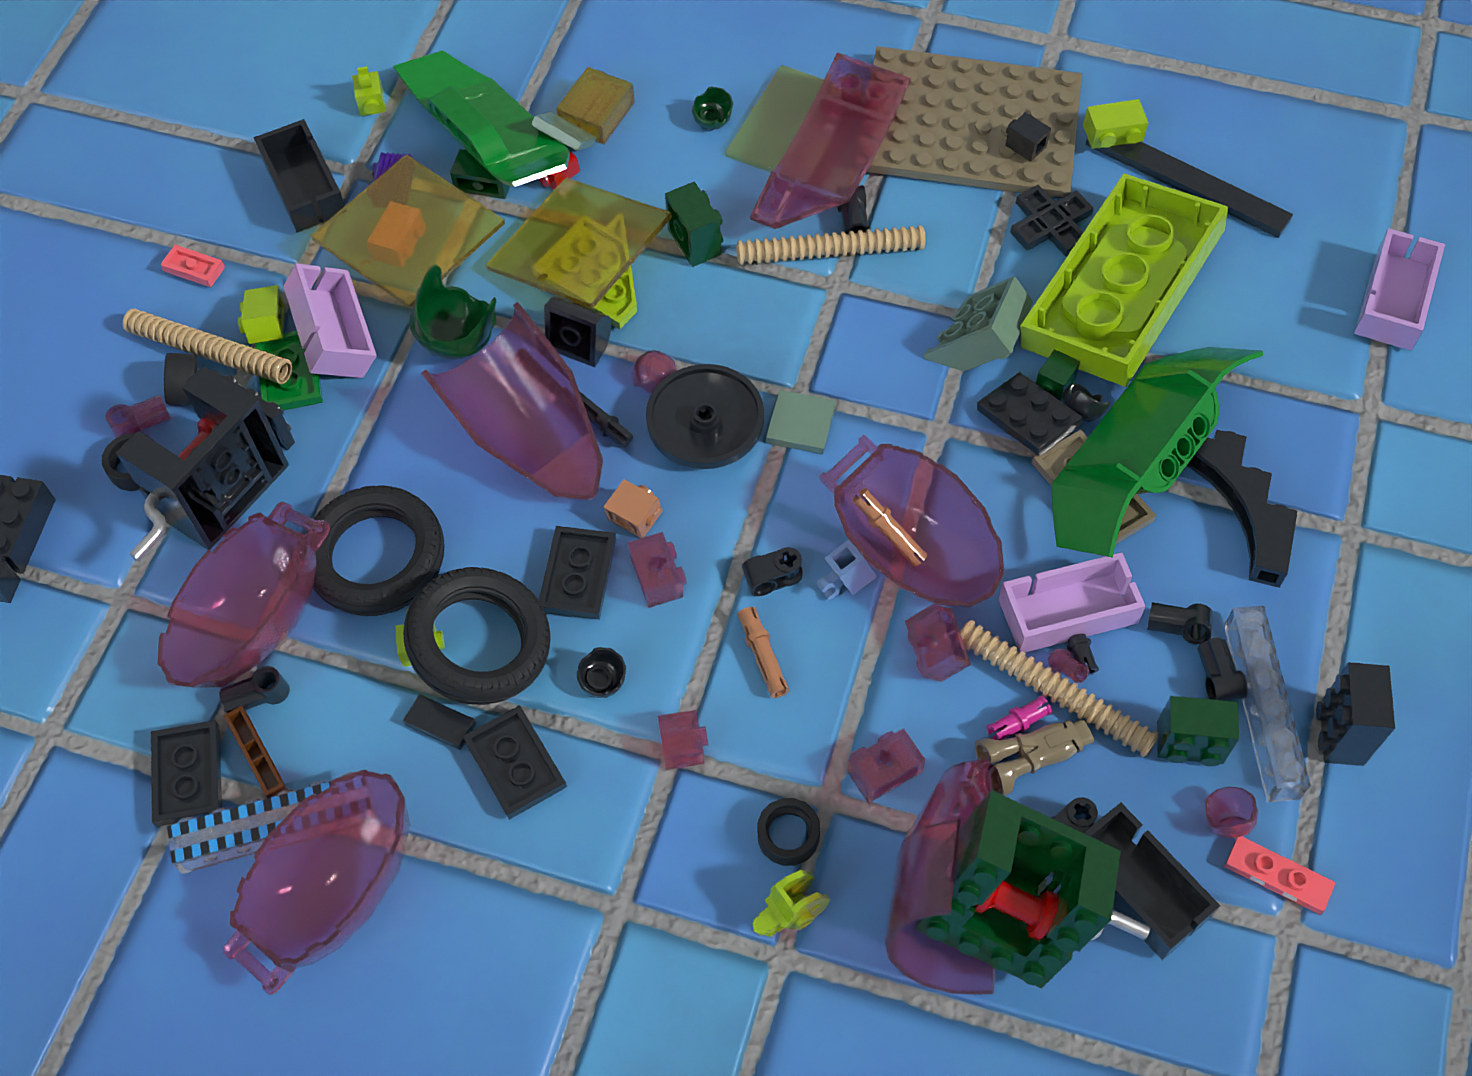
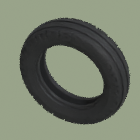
M385 485L365 486L360 489L350 490L334 498L314 517L306 532L303 543V566L307 579L314 591L331 606L343 612L359 616L384 615L410 605L417 593L428 582L437 577L444 557V536L436 515L419 497L397 487ZM374 517L393 518L403 522L414 532L416 544L411 560L402 571L390 579L374 584H360L343 578L333 568L332 555L338 539L348 528L360 521Z
M459 568L443 573L428 582L411 602L403 629L405 650L418 676L431 689L442 696L465 704L486 705L498 703L518 695L528 688L539 676L547 661L550 650L549 622L537 597L517 579L489 568ZM480 600L489 602L503 609L514 620L521 638L520 652L513 661L496 670L482 672L462 668L450 661L439 649L433 631L435 619L445 608L460 601Z

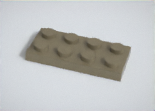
M1080 429L1055 444L1042 455L1034 456L1032 464L1052 486V482L1088 437ZM1138 494L1133 496L1123 516L1116 544L1155 521L1157 515Z

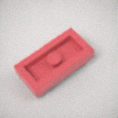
M178 245L172 247L160 264L164 272L208 287H212L225 268L223 261Z

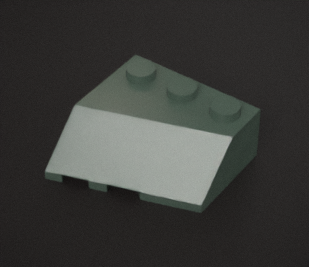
M1015 276L969 295L952 317L955 323L947 330L940 332L936 338L939 341L938 345L933 349H927L923 357L928 361L964 372L995 359L1008 357L1013 352V347L1021 333V324L1027 317L1033 300Z

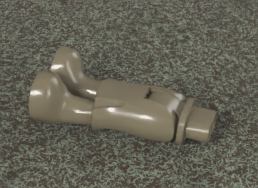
M1083 719L1074 723L1066 720L1064 723H1052L1027 734H1015L1014 738L1004 740L982 738L975 741V753L983 768L991 767L989 780L993 790L1007 796L1013 791L1017 778L1029 772L1034 774L1040 768L1071 758L1076 753L1082 752L1083 746L1094 743V738ZM1017 753L1018 759L999 763L1002 759Z

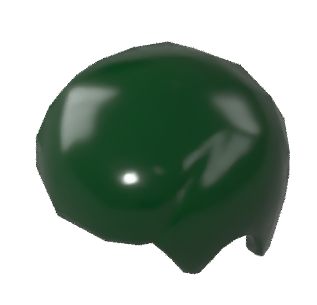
M713 86L708 87L703 94L697 95L692 106V115L695 122L705 129L722 128L731 117L733 109L731 95L723 88Z

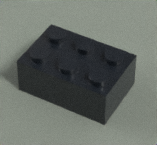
M1348 662L1342 672L1337 674L1333 685L1327 688L1323 699L1318 701L1316 718L1321 721L1322 729L1318 736V748L1320 751H1323L1324 763L1364 766L1395 729L1390 666Z

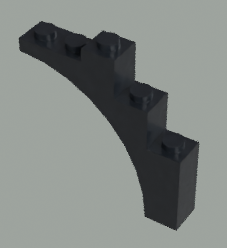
M1216 430L1213 439L1207 437L1186 467L1207 480L1226 499L1237 516L1247 541L1250 559L1249 581L1280 588L1288 574L1298 511L1283 505L1267 503L1272 473L1255 467L1241 466L1247 436L1239 435L1232 431Z

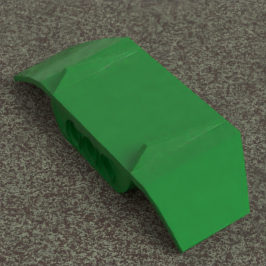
M443 50L393 65L397 74L420 104L495 179L503 184L516 187L567 168L570 156L569 149L563 143L533 127L531 123L534 117L493 79L473 70Z
M1206 347L1166 356L1145 364L1052 482V511L1056 546L1113 558L1122 519L1133 496L1144 493H1161L1167 491L1217 425L1219 418V401L1215 389L1217 385L1235 367L1252 359L1262 357L1263 351Z

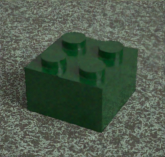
M694 181L665 193L668 231L690 265L694 267L722 255L721 243L724 240L720 225L723 224L720 212L711 207L705 190L701 191Z
M1170 696L1157 721V758H1166L1173 763L1197 761L1205 766L1224 764L1239 740L1238 702Z

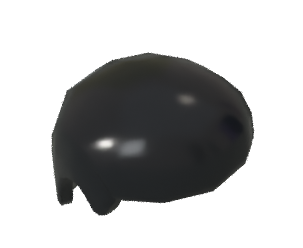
M1070 384L1063 394L1064 404L1081 415L1082 421L1090 422L1098 419L1111 404L1109 401L1102 403V395L1092 396L1080 384Z
M594 648L581 659L578 665L577 680L582 691L596 698H608L620 690L625 681V662L622 656L612 648Z

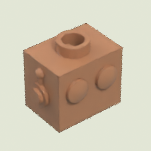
M623 479L603 507L609 521L641 539L645 537L663 512L659 498L654 496V493L644 485H639L638 487Z

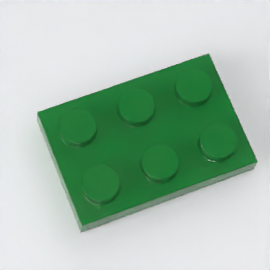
M297 330L283 333V339L255 343L256 349L288 359L292 364V373L288 381L283 384L259 377L261 398L268 403L270 401L275 402L283 411L323 403L320 374L310 373L304 355L306 349H302Z

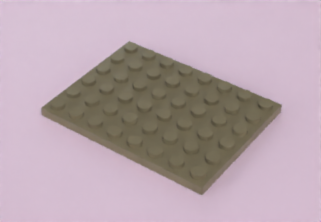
M876 46L855 170L1023 193L1039 184L1050 197L1062 199L1071 193L1082 73ZM1025 112L1052 128L1047 147L1031 162L1005 146L1007 139L1006 129L1013 119L1017 120Z

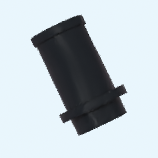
M1086 634L1070 637L1067 640L1069 644L1067 645V650L1072 652L1079 676H1088L1085 663H1087L1091 675L1099 671L1090 648L1092 644L1091 639L1087 638Z

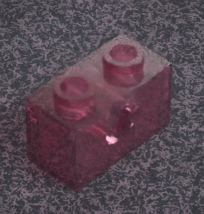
M663 532L628 542L630 559L648 608L684 597L682 585L687 584L682 567L676 568L674 559H677L674 545L672 541L666 542Z
M933 603L905 620L908 640L913 646L917 658L916 665L922 677L942 682L971 665L952 609Z
M903 728L896 733L893 731L885 733L877 740V744L868 749L861 747L853 752L848 760L847 773L869 804L922 773L925 758Z

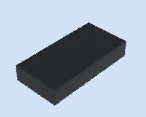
M420 694L403 720L406 726L458 750H461L465 744L462 736L471 732L476 725L474 718Z

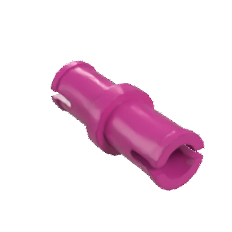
M1039 696L1021 708L1014 707L1009 710L1008 715L987 725L988 735L1001 730L991 739L1004 740L1018 731L1021 733L1029 729V725L1052 713L1051 706L1048 704L1038 710L1042 704L1047 702L1043 696Z

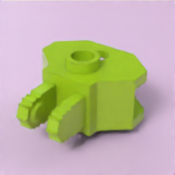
M799 870L784 877L770 889V895L764 899L768 907L760 912L758 917L755 916L756 918L753 919L754 932L760 934V936L773 937V935H777L776 933L781 932L784 928L792 930L797 928V930H801L807 927L827 908L831 899L827 894L821 895L819 892L805 897L803 893L810 888L815 877L811 872Z

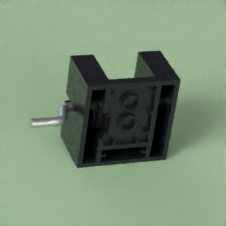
M204 366L194 375L190 376L182 386L200 420L197 422L198 436L178 456L139 431L131 439L127 440L116 453L134 482L141 486L139 490L146 499L144 510L146 516L153 522L152 530L129 553L138 562L161 539L166 530V523L205 549L210 550L289 466L258 399Z

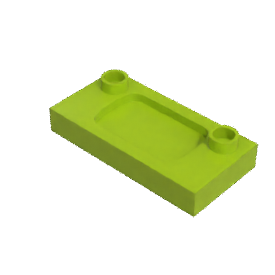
M1123 173L1022 322L1021 348L1047 358L1056 349L1079 360V370L1127 387L1225 231L1228 206Z

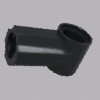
M864 185L836 188L837 209L842 214L845 234H849V231L857 233L858 230L866 232L869 229L866 214V192Z
M1152 602L1147 630L1182 635L1188 643L1199 645L1211 638L1213 611L1210 607L1201 603H1195L1187 608Z
M1217 637L1200 643L1197 649L1206 673L1205 686L1208 698L1222 701L1246 698L1247 683L1245 676L1241 670H1236L1226 639Z
M264 666L259 668L252 677L220 688L219 695L226 713H229L240 706L247 710L266 702L273 705L279 704L288 697L290 687L277 669L271 666ZM275 682L271 688L266 689L270 683Z

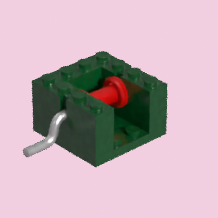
M991 790L930 863L915 930L933 940L945 943L965 955L977 958L997 970L1007 972L1022 979L1029 985L1042 989L1072 959L1073 952H1080L1091 940L1099 937L1107 924L1113 925L1143 940L1147 938L1150 927L1113 911L1120 850ZM1053 872L1052 881L1046 885L1047 880L1045 878ZM1061 884L1059 891L1054 893V890Z

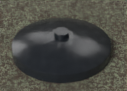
M715 364L687 366L665 377L653 390L646 408L647 429L655 447L671 461L695 469L719 468L738 461L749 453L758 442L764 425L763 401L754 384L744 375L731 368Z

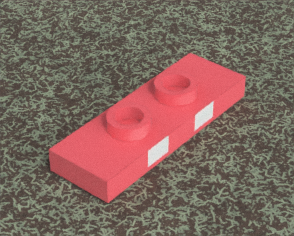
M1240 835L1236 838L1224 865L1225 868L1319 915L1325 911L1336 883Z

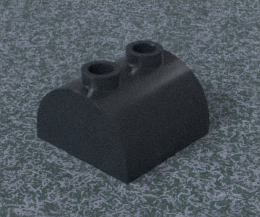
M552 297L545 304L544 349L595 367L605 352L610 338V317L603 312L588 309L576 302Z

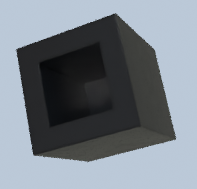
M1025 112L1017 120L1013 119L1006 129L1007 139L1005 146L1031 162L1047 147L1052 128Z

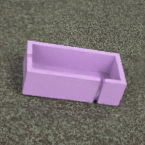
M1388 228L1377 250L1354 334L1412 351L1424 329L1445 244L1419 237L1409 258H1404L1414 235Z
M295 263L283 287L302 349H306L304 355L310 373L364 378L377 355L349 271L325 267L314 288L311 290L321 271L320 266Z
M1122 552L1113 554V558L1105 556L1038 573L1035 575L1031 595H1028L1032 583L1030 576L1003 582L998 599L1019 653L1021 651L1029 652L1068 642L1067 640L1070 637L1078 634H1086L1087 637L1138 624L1146 607L1136 583H1130L1132 574Z

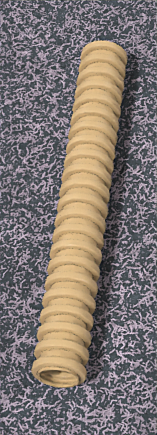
M918 225L917 228L909 226V229L902 226L899 230L896 227H892V230L884 228L883 231L875 229L874 232H871L870 229H867L866 232L858 230L857 233L849 231V234H845L842 231L840 235H837L836 232H832V235L824 233L823 236L815 234V237L807 234L804 238L802 235H798V238L789 236V239H785L783 236L780 240H777L776 237H772V240L764 238L763 241L755 239V242L747 239L745 243H742V240H738V243H736L737 260L740 265H744V262L752 264V261H756L757 264H760L764 260L765 263H769L770 260L778 262V259H782L785 262L787 258H791V261H795V258L804 260V257L812 259L813 256L820 259L823 255H825V258H829L830 255L838 257V254H842L844 257L847 256V253L855 256V253L858 252L860 255H864V252L872 254L873 251L880 254L882 250L885 253H889L890 250L898 252V249L906 251L907 248H910L911 251H914L915 248L923 250L926 238L923 226Z
M135 308L128 310L124 315V330L137 336L208 360L210 359L211 361L273 382L275 381L279 384L288 381L292 373V364L288 359L255 348L253 349L252 347Z
M973 620L966 622L957 637L958 645H966V650H974L973 654L976 656L982 655L984 661L989 659L991 661L990 664L992 666H1000L999 670L1002 672L1007 670L1010 677L1015 675L1018 682L1025 681V686H1033V690L1036 693L1041 691L1043 697H1051V702H1059L1060 707L1063 709L1065 707L1069 708L1068 712L1071 714L1077 713V718L1087 719L1086 723L1089 725L1091 723L1095 724V729L1099 730L1101 728L1105 730V735H1113V740H1121L1123 746L1126 747L1128 744L1131 746V751L1135 752L1137 750L1141 752V757L1147 756L1158 739V732L1154 731L1151 733L1148 731V726L1145 725L1143 728L1138 720L1135 722L1131 721V716H1123L1120 709L1117 711L1113 710V705H1105L1104 700L1101 698L1098 701L1095 699V694H1087L1085 688L1080 690L1075 682L1070 684L1067 677L1062 679L1060 673H1052V668L1049 666L1044 668L1042 662H1034V657H1026L1024 651L1019 653L1016 646L1009 647V642L1006 640L1001 642L1000 637L997 635L995 637L991 636L992 632L989 630L983 631L981 625L976 627Z

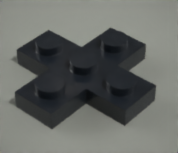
M1038 184L1016 197L1015 203L1028 217L1012 225L1010 233L1026 250L1049 239L1067 257L1083 234V230L1077 223L1091 216L1094 207L1077 190L1055 202Z

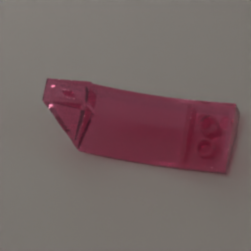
M837 52L797 134L775 170L771 171L751 213L750 220L777 229L849 202L877 154L907 91L911 78Z

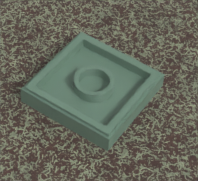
M553 112L536 115L531 123L533 127L575 151L593 146L597 137Z
M779 390L766 436V443L824 454L836 408V401Z

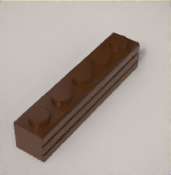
M243 706L223 715L267 799L289 793Z

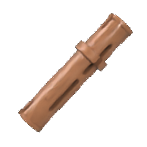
M867 488L860 490L858 493L866 502L857 495L853 497L852 502L869 518L868 523L873 528L877 527L912 567L920 565L921 562L914 554L924 561L927 553L921 549L890 515L891 510L888 507L882 506Z
M756 607L744 608L738 612L737 616L745 631L746 645L751 647L770 697L773 699L775 697H782L790 689L769 642L770 634L768 630L764 629Z

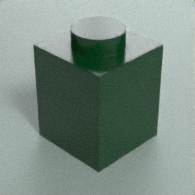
M1054 349L1038 372L1036 384L1061 401L1065 389L1077 377L1080 361Z

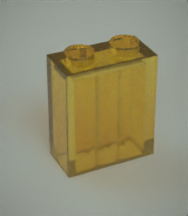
M587 67L557 106V115L597 137L596 142L605 144L635 103L633 84L624 79L606 74L603 71Z

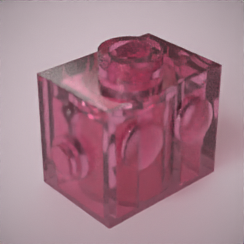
M691 710L658 716L666 770L704 764L702 746H708L706 727H699L697 711Z

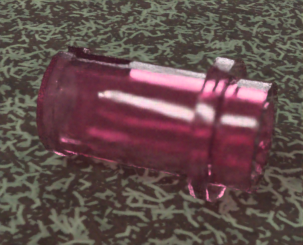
M1056 649L1048 658V663L1055 673L1061 672L1075 683L1083 682L1089 674V667L1073 658L1067 649Z

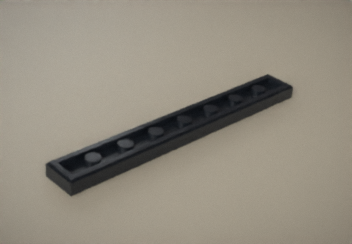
M1087 138L1085 145L1091 147L1089 140ZM1143 142L1095 149L1184 193L1228 206V214L1277 238L1280 237L1292 219V213Z

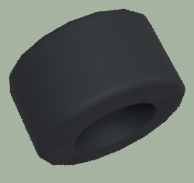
M166 354L164 365V398L166 404L191 405L182 386L190 376L198 371L196 355Z

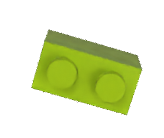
M1135 99L1088 106L1083 127L1091 149L1144 141L1149 122L1140 100Z
M279 285L245 290L243 302H240L241 317H238L240 333L246 334L249 344L283 339L286 308Z

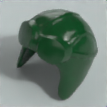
M432 265L426 272L416 294L410 316L411 332L419 344L431 355L447 360L464 359L478 353L488 344L492 329L496 325V315L494 312L497 303L496 298L493 297L490 304H488L484 300L474 298L462 288L454 286L444 287L441 268L438 265Z

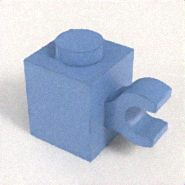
M848 539L824 558L833 571L821 577L816 584L827 599L831 600L838 595L843 584L854 595L877 578V576Z

